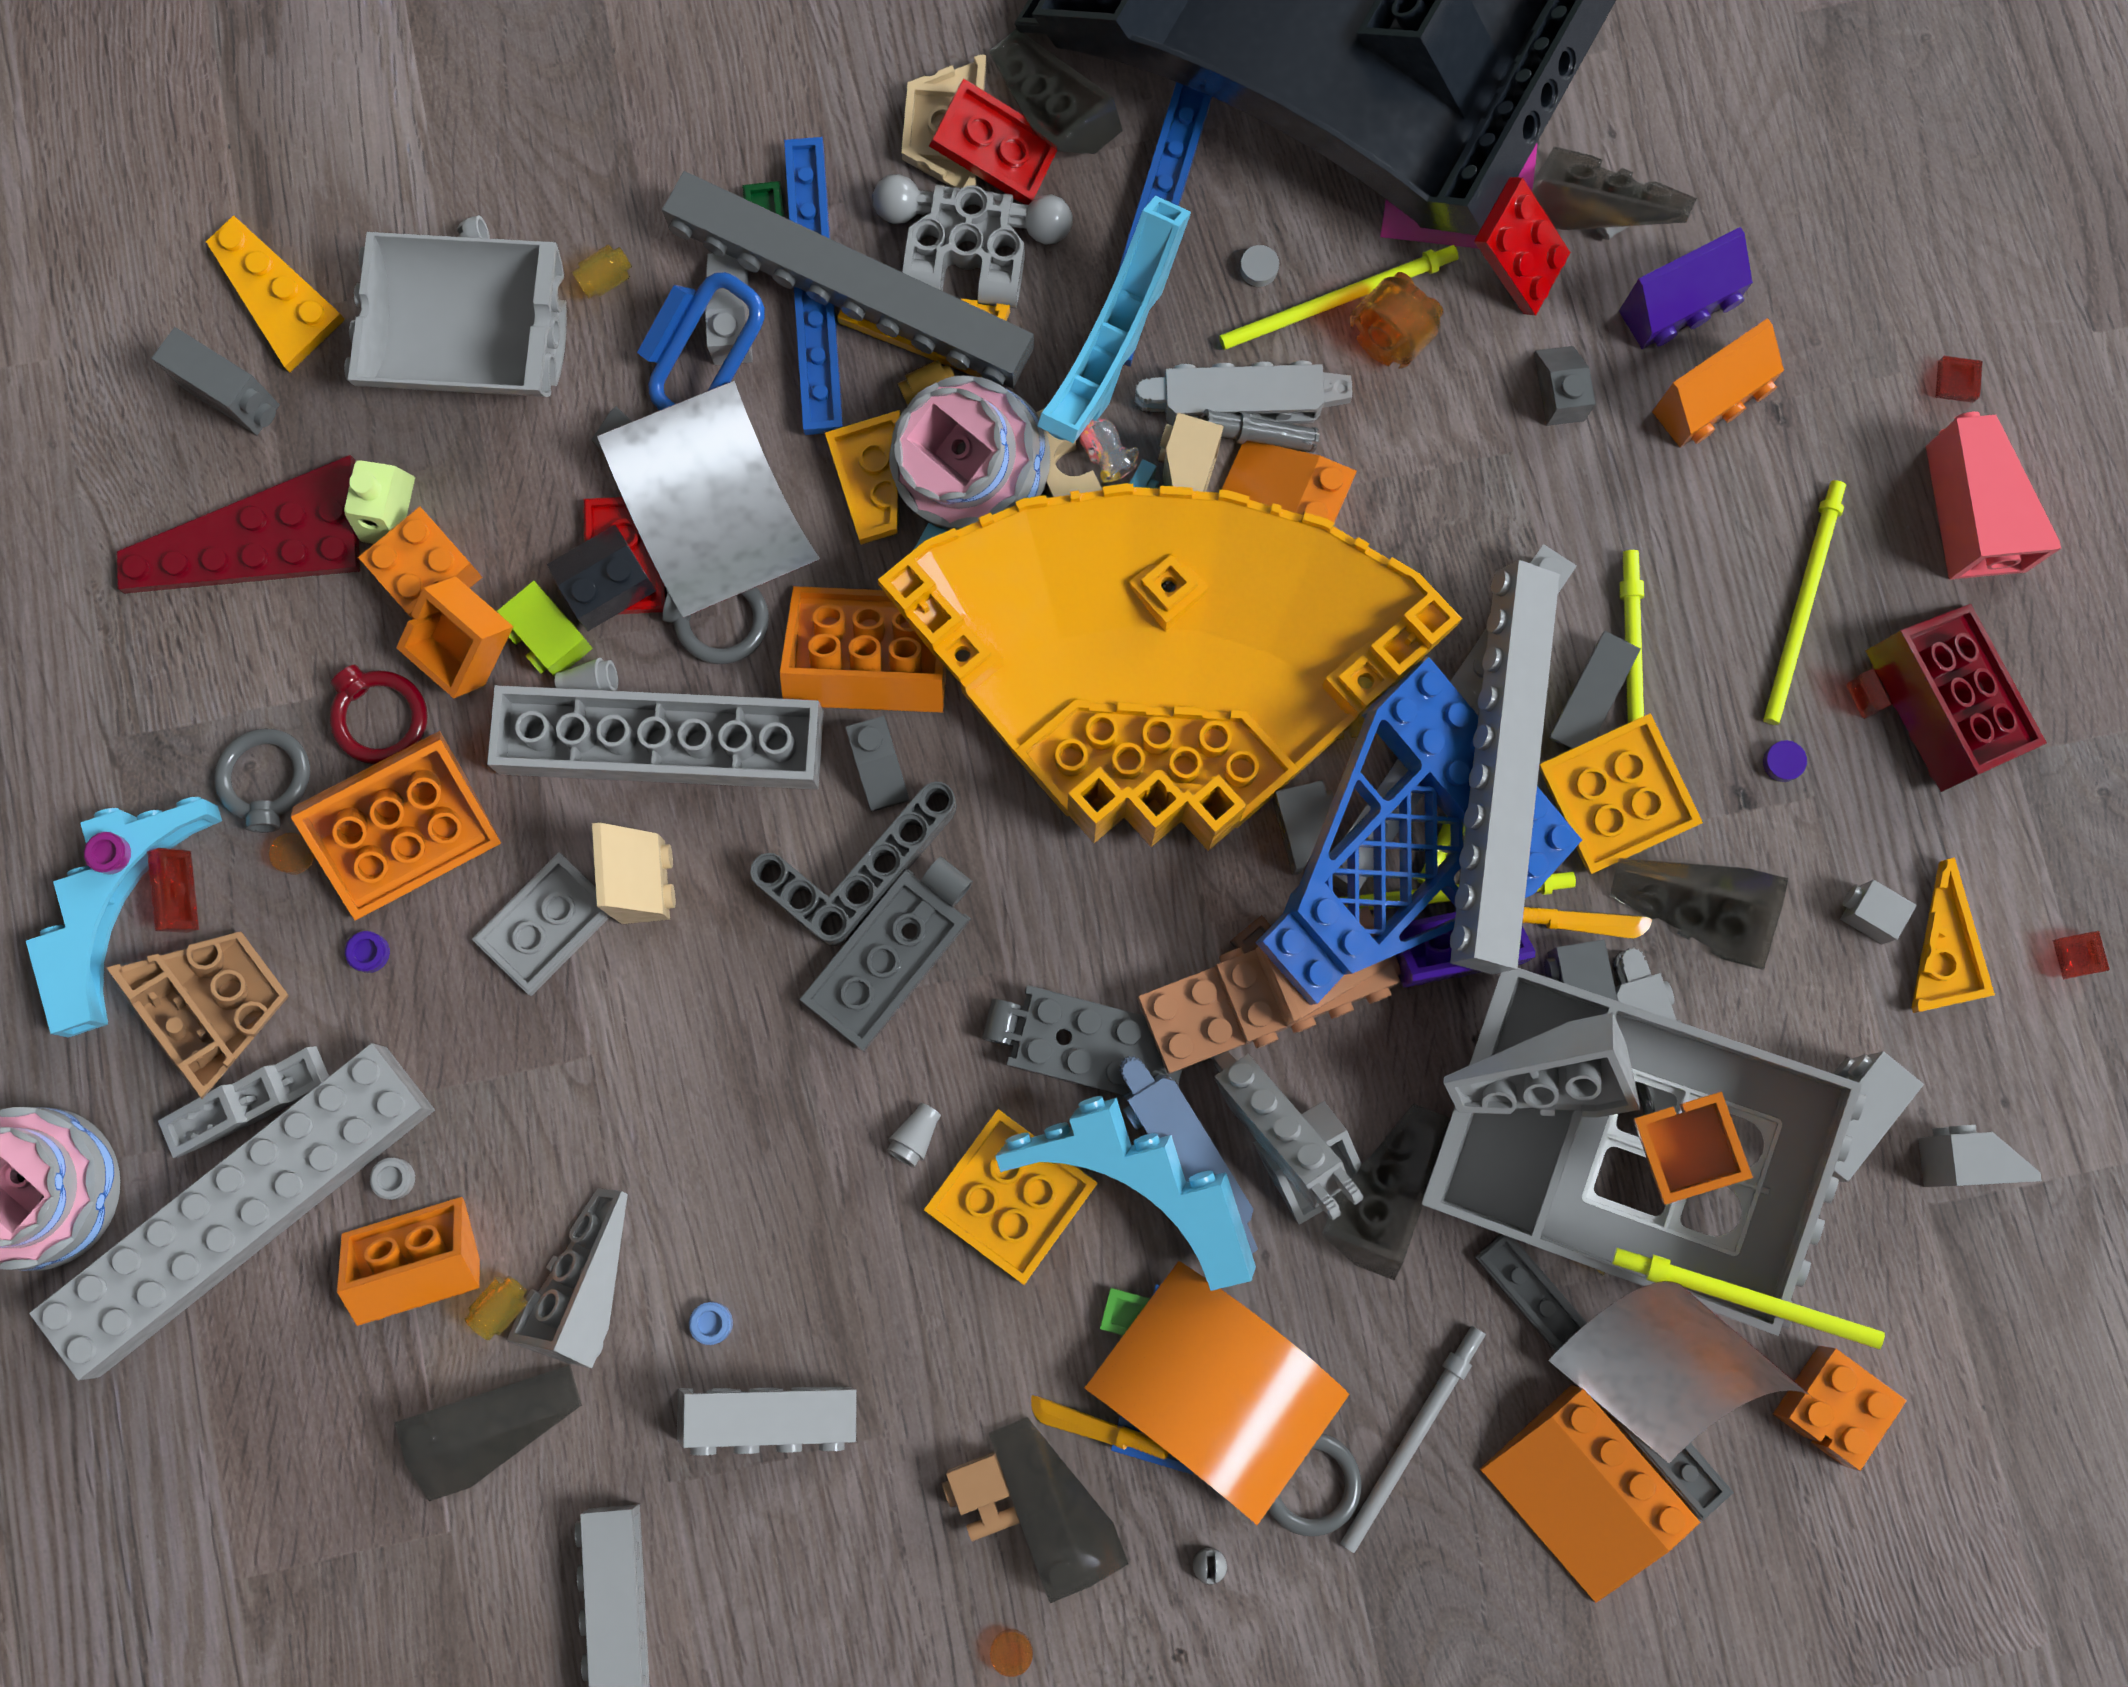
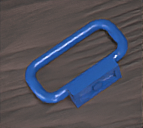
M726 272L714 273L706 277L697 291L677 285L672 287L637 351L647 361L657 363L651 373L648 389L651 401L659 411L675 405L665 395V381L713 294L720 288H724L734 294L749 309L748 319L708 391L732 381L765 319V307L761 297L737 277Z

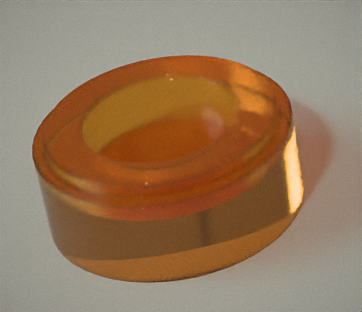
M285 833L278 836L269 849V858L272 865L279 871L290 875L304 872L310 867L314 859V854L304 838L296 833Z
M1014 1629L999 1633L993 1640L990 1649V1660L995 1670L1004 1676L1015 1677L1023 1674L1029 1668L1033 1658V1647L1030 1639L1023 1632Z

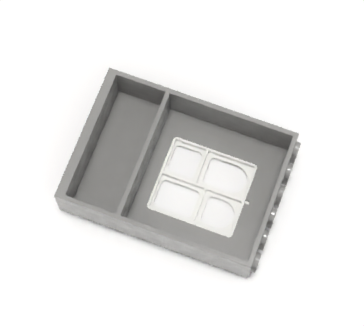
M1521 968L1502 972L1469 1066L1569 1021L1613 1012L1627 1045L1635 1082H1640L1675 1095L1677 1099L1676 1115L1682 1113L1679 1104L1722 1091L1729 1113L1750 1121L1761 1132L1764 1141L1763 1153L1758 1162L1749 1167L1753 1178L1726 1186L1739 1198L1742 1208L1740 1221L1732 1231L1725 1235H1705L1686 1228L1681 1224L1680 1218L1687 1198L1666 1204L1661 1215L1653 1216L1598 1196L1594 1192V1185L1608 1148L1618 1147L1646 1157L1639 1137L1617 1128L1616 1120L1618 1114L1598 1118L1582 1117V1111L1555 1110V1116L1540 1115V1109L1516 1108L1511 1114L1458 1112L1455 1107L1422 1205L1641 1286H1647L1655 1282L1646 1280V1275L1613 1265L1612 1261L1616 1248L1649 1258L1653 1254L1671 1260V1265L1792 1303L1791 1298L1795 1286H1804L1810 1270L1811 1262L1805 1260L1809 1244H1818L1824 1228L1825 1220L1818 1218L1823 1202L1829 1204L1832 1202L1838 1186L1839 1179L1832 1177L1837 1161L1845 1162L1850 1151L1853 1137L1846 1135L1850 1121H1853V1119L1859 1120L1865 1106L1867 1096L1860 1094L1863 1084ZM1685 1288L1712 1312L1779 1336L1782 1327L1789 1329L1792 1321Z

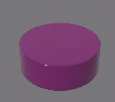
M101 832L91 837L84 849V858L91 869L107 875L116 874L128 865L131 858V848L123 837L111 832Z

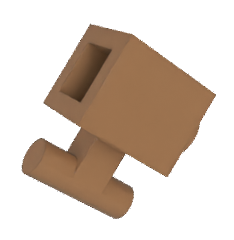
M996 1451L948 1469L946 1473L948 1481L943 1482L942 1486L949 1506L954 1507L957 1505L961 1515L978 1509L981 1516L980 1520L966 1525L972 1542L1020 1523L1015 1507L998 1512L995 1502L1010 1495V1490Z

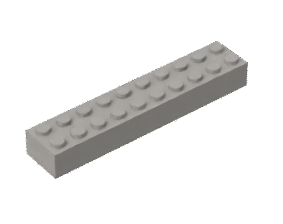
M371 1043L29 1314L78 1381L101 1377L433 1113L435 1109L389 1049Z

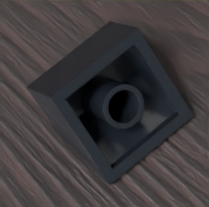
M616 525L611 526L547 564L557 586L577 619L587 631L656 592Z

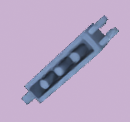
M1134 1055L1133 1057H1124V1060H1121V1064H1119V1071H1121L1120 1074L1123 1075L1122 1077L1131 1092L1124 1095L1129 1106L1124 1108L1123 1111L1136 1131L1143 1127L1147 1134L1157 1133L1159 1138L1172 1136L1186 1182H1189L1191 1176L1204 1171H1213L1214 1175L1227 1173L1251 1253L1253 1254L1258 1248L1247 1224L1251 1221L1253 1207L1178 1085L1170 1076L1158 1074L1152 1077L1144 1066L1145 1064L1138 1057L1135 1058Z

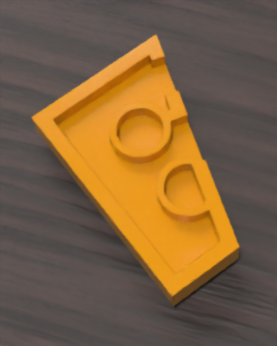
M900 410L825 432L860 545L898 533L899 492L891 473L889 454L895 424L900 417Z

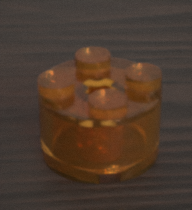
M1397 272L1393 277L1383 279L1351 312L1350 325L1351 328L1355 324L1357 325L1360 334L1356 339L1372 358L1388 367L1393 362L1400 364L1398 369L1406 368L1439 334L1441 328L1440 317L1444 311L1441 304L1436 299L1427 297L1423 291L1414 285L1413 280L1407 274Z

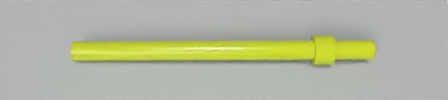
M1638 550L1623 551V581L1619 583L1620 599L1624 600L1625 641L1641 648L1626 677L1628 723L1644 716L1640 599L1644 598V581L1640 580Z
M1616 1248L1612 1261L1613 1265L1644 1274L1648 1281L1655 1283L1662 1281L1675 1282L1685 1288L1876 1349H1881L1885 1337V1332L1671 1265V1260L1653 1254L1649 1258L1621 1248Z

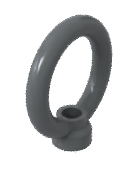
M757 587L741 593L751 606L753 623L746 638L739 644L729 648H713L699 641L690 627L691 615L682 617L669 592L664 605L663 621L674 623L679 641L693 656L709 663L729 664L746 658L759 647L768 629L769 613L766 601Z
M268 728L252 730L233 740L221 754L215 769V789L220 801L231 813L246 819V830L257 833L274 832L280 829V816L291 810L304 795L310 779V763L303 746L290 734ZM263 744L282 748L290 756L293 763V778L285 793L273 802L262 800L249 804L241 800L234 792L231 780L234 765L240 756L247 750Z
M1323 1433L1312 1449L1329 1454L1340 1465L1345 1481L1344 1493L1340 1503L1331 1513L1317 1519H1306L1292 1513L1283 1503L1280 1494L1268 1509L1273 1518L1282 1527L1302 1536H1321L1340 1528L1354 1513L1361 1495V1475L1354 1456L1339 1440Z

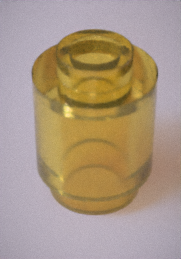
M607 244L578 262L579 267L571 273L587 298L590 299L596 294L598 297H601L628 280L630 276L627 270L632 268V265L620 247L613 250Z
M507 1276L505 1280L495 1277L468 1308L470 1313L464 1320L474 1332L490 1341L495 1334L501 1335L528 1304L527 1300L523 1297L527 1290L511 1276Z

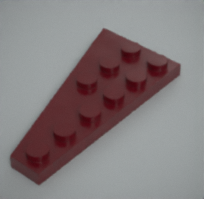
M348 455L117 551L118 590L127 594L360 572V559L358 558L360 556L359 538L344 512L355 459Z

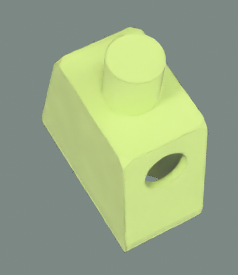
M361 460L355 462L353 473L350 477V486L344 512L361 542L375 544L407 517L415 481L413 475L392 465Z

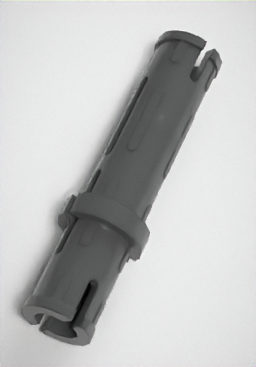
M1205 409L1202 417L1207 418L1208 422L1224 426L1222 437L1233 438L1235 443L1244 444L1246 441L1314 453L1317 445L1312 444V441L1319 442V429L1315 427L1309 428L1252 418L1246 412H1239V414L1234 415Z

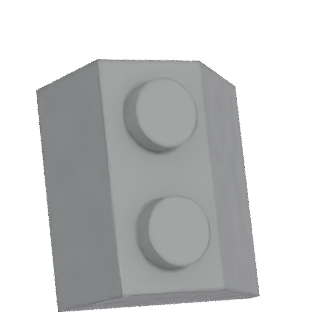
M1323 1101L1301 1114L1342 1160L1347 1175L1358 1189L1368 1185V1178L1347 1129L1326 1102ZM1257 1141L1253 1142L1265 1169L1299 1225L1324 1211L1320 1206L1312 1207ZM1339 1191L1332 1198L1339 1202L1346 1198L1342 1191Z
M1976 1125L1932 1128L1933 1136L1918 1138L1924 1187L2042 1181L2041 1172L1995 1133H1977Z

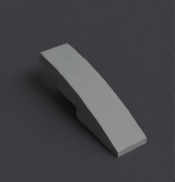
M317 1046L306 1047L276 1065L264 1066L233 1084L217 1087L207 1093L203 1099L198 1098L158 1120V1123L172 1157L178 1158L298 1102L326 1080L329 1075Z

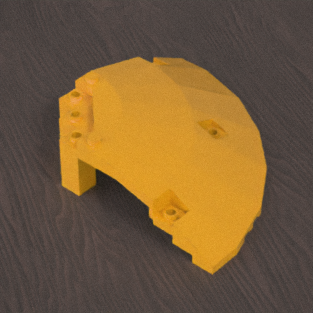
M1124 483L1104 486L1099 491L1079 493V490L1070 491V495L1047 498L1046 495L1023 498L1016 501L1014 506L993 515L988 513L978 518L979 521L959 530L953 528L925 540L878 579L879 586L934 656L936 655L960 682L962 693L1039 786L1067 817L1070 816L1093 843L1097 842L1125 818L1150 847L1155 845L1182 822L1209 851L1232 830L1241 826L1273 798L1276 791L1284 788L1360 718L1363 711L1388 688L1393 687L1462 620L1458 613L1420 573L1393 557L1391 559L1386 558L1368 547V542L1359 537L1354 539L1334 527L1335 523L1329 519L1306 512L1304 515L1281 509V505L1273 503L1272 506L1249 500L1250 496L1220 489L1219 493L1193 491V488L1160 486V489L1133 487V484ZM1166 581H1171L1176 585V589L1172 592H1166L1162 589L1161 585ZM960 650H966L970 653V658L964 662L958 661L955 658L956 653ZM1360 677L1369 678L1372 682V687L1368 689L1360 687L1358 679Z

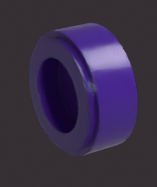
M1784 740L1775 743L1767 749L1763 757L1765 772L1770 778L1778 782H1789L1796 779L1805 771L1807 766L1805 751L1793 741Z
M371 931L356 933L349 939L345 947V957L348 964L352 968L364 973H373L383 968L390 955L387 941L379 934Z

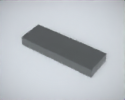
M1604 631L1548 739L1570 750L1595 739L1641 648Z

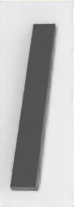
M1499 1234L1474 1256L1476 1261L1555 1352L1587 1323L1514 1238ZM1605 1409L1698 1519L1704 1521L1734 1493L1692 1443L1687 1445L1668 1463Z

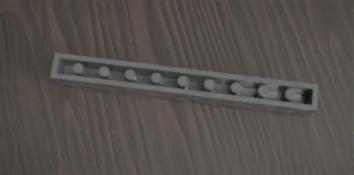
M683 171L662 208L669 230L677 237L684 240L695 239L703 243V246L715 255L723 256L727 254L737 259L738 263L749 271L758 272L761 270L771 275L783 287L792 289L795 286L805 291L812 300L820 304L827 305L829 302L840 307L845 315L856 321L865 319L876 324V327L881 332L890 337H897L898 335L910 340L912 345L918 350L927 354L936 352L946 357V360L954 367L961 370L970 368L980 373L982 378L991 380L1001 386L1004 384L1012 389L1014 388L1034 350L1033 333L686 171Z

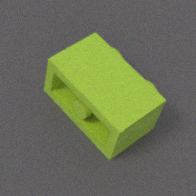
M535 581L531 582L497 610L505 620L514 626L509 638L515 645L523 641L531 651L525 656L541 674L548 669L555 677L557 672L567 671L593 649Z

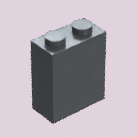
M176 327L173 328L151 358L182 389L257 436L275 418L276 410L280 404L251 374Z

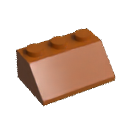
M1768 318L1674 381L1653 409L1652 413L1680 448L1691 440L1695 444L1700 443L1715 431L1714 424L1722 419L1729 423L1746 409L1744 406L1746 402L1752 398L1759 402L1777 388L1774 382L1784 371L1773 324Z
M463 1197L351 1230L341 1235L337 1293L357 1326L479 1288L480 1258Z

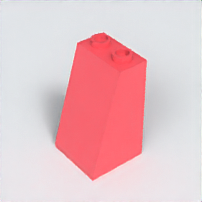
M1979 412L1960 414L1954 418V421L1949 426L1939 431V435L1926 445L1949 580L2026 573L2061 549L2060 541L1997 415L1980 416Z

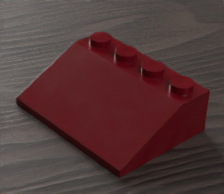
M1972 604L1903 629L1865 650L1873 670L1883 683L1890 696L1891 704L1898 711L1909 732L1911 741L1917 747L1928 768L1930 777L1935 781L1940 792L2047 744Z

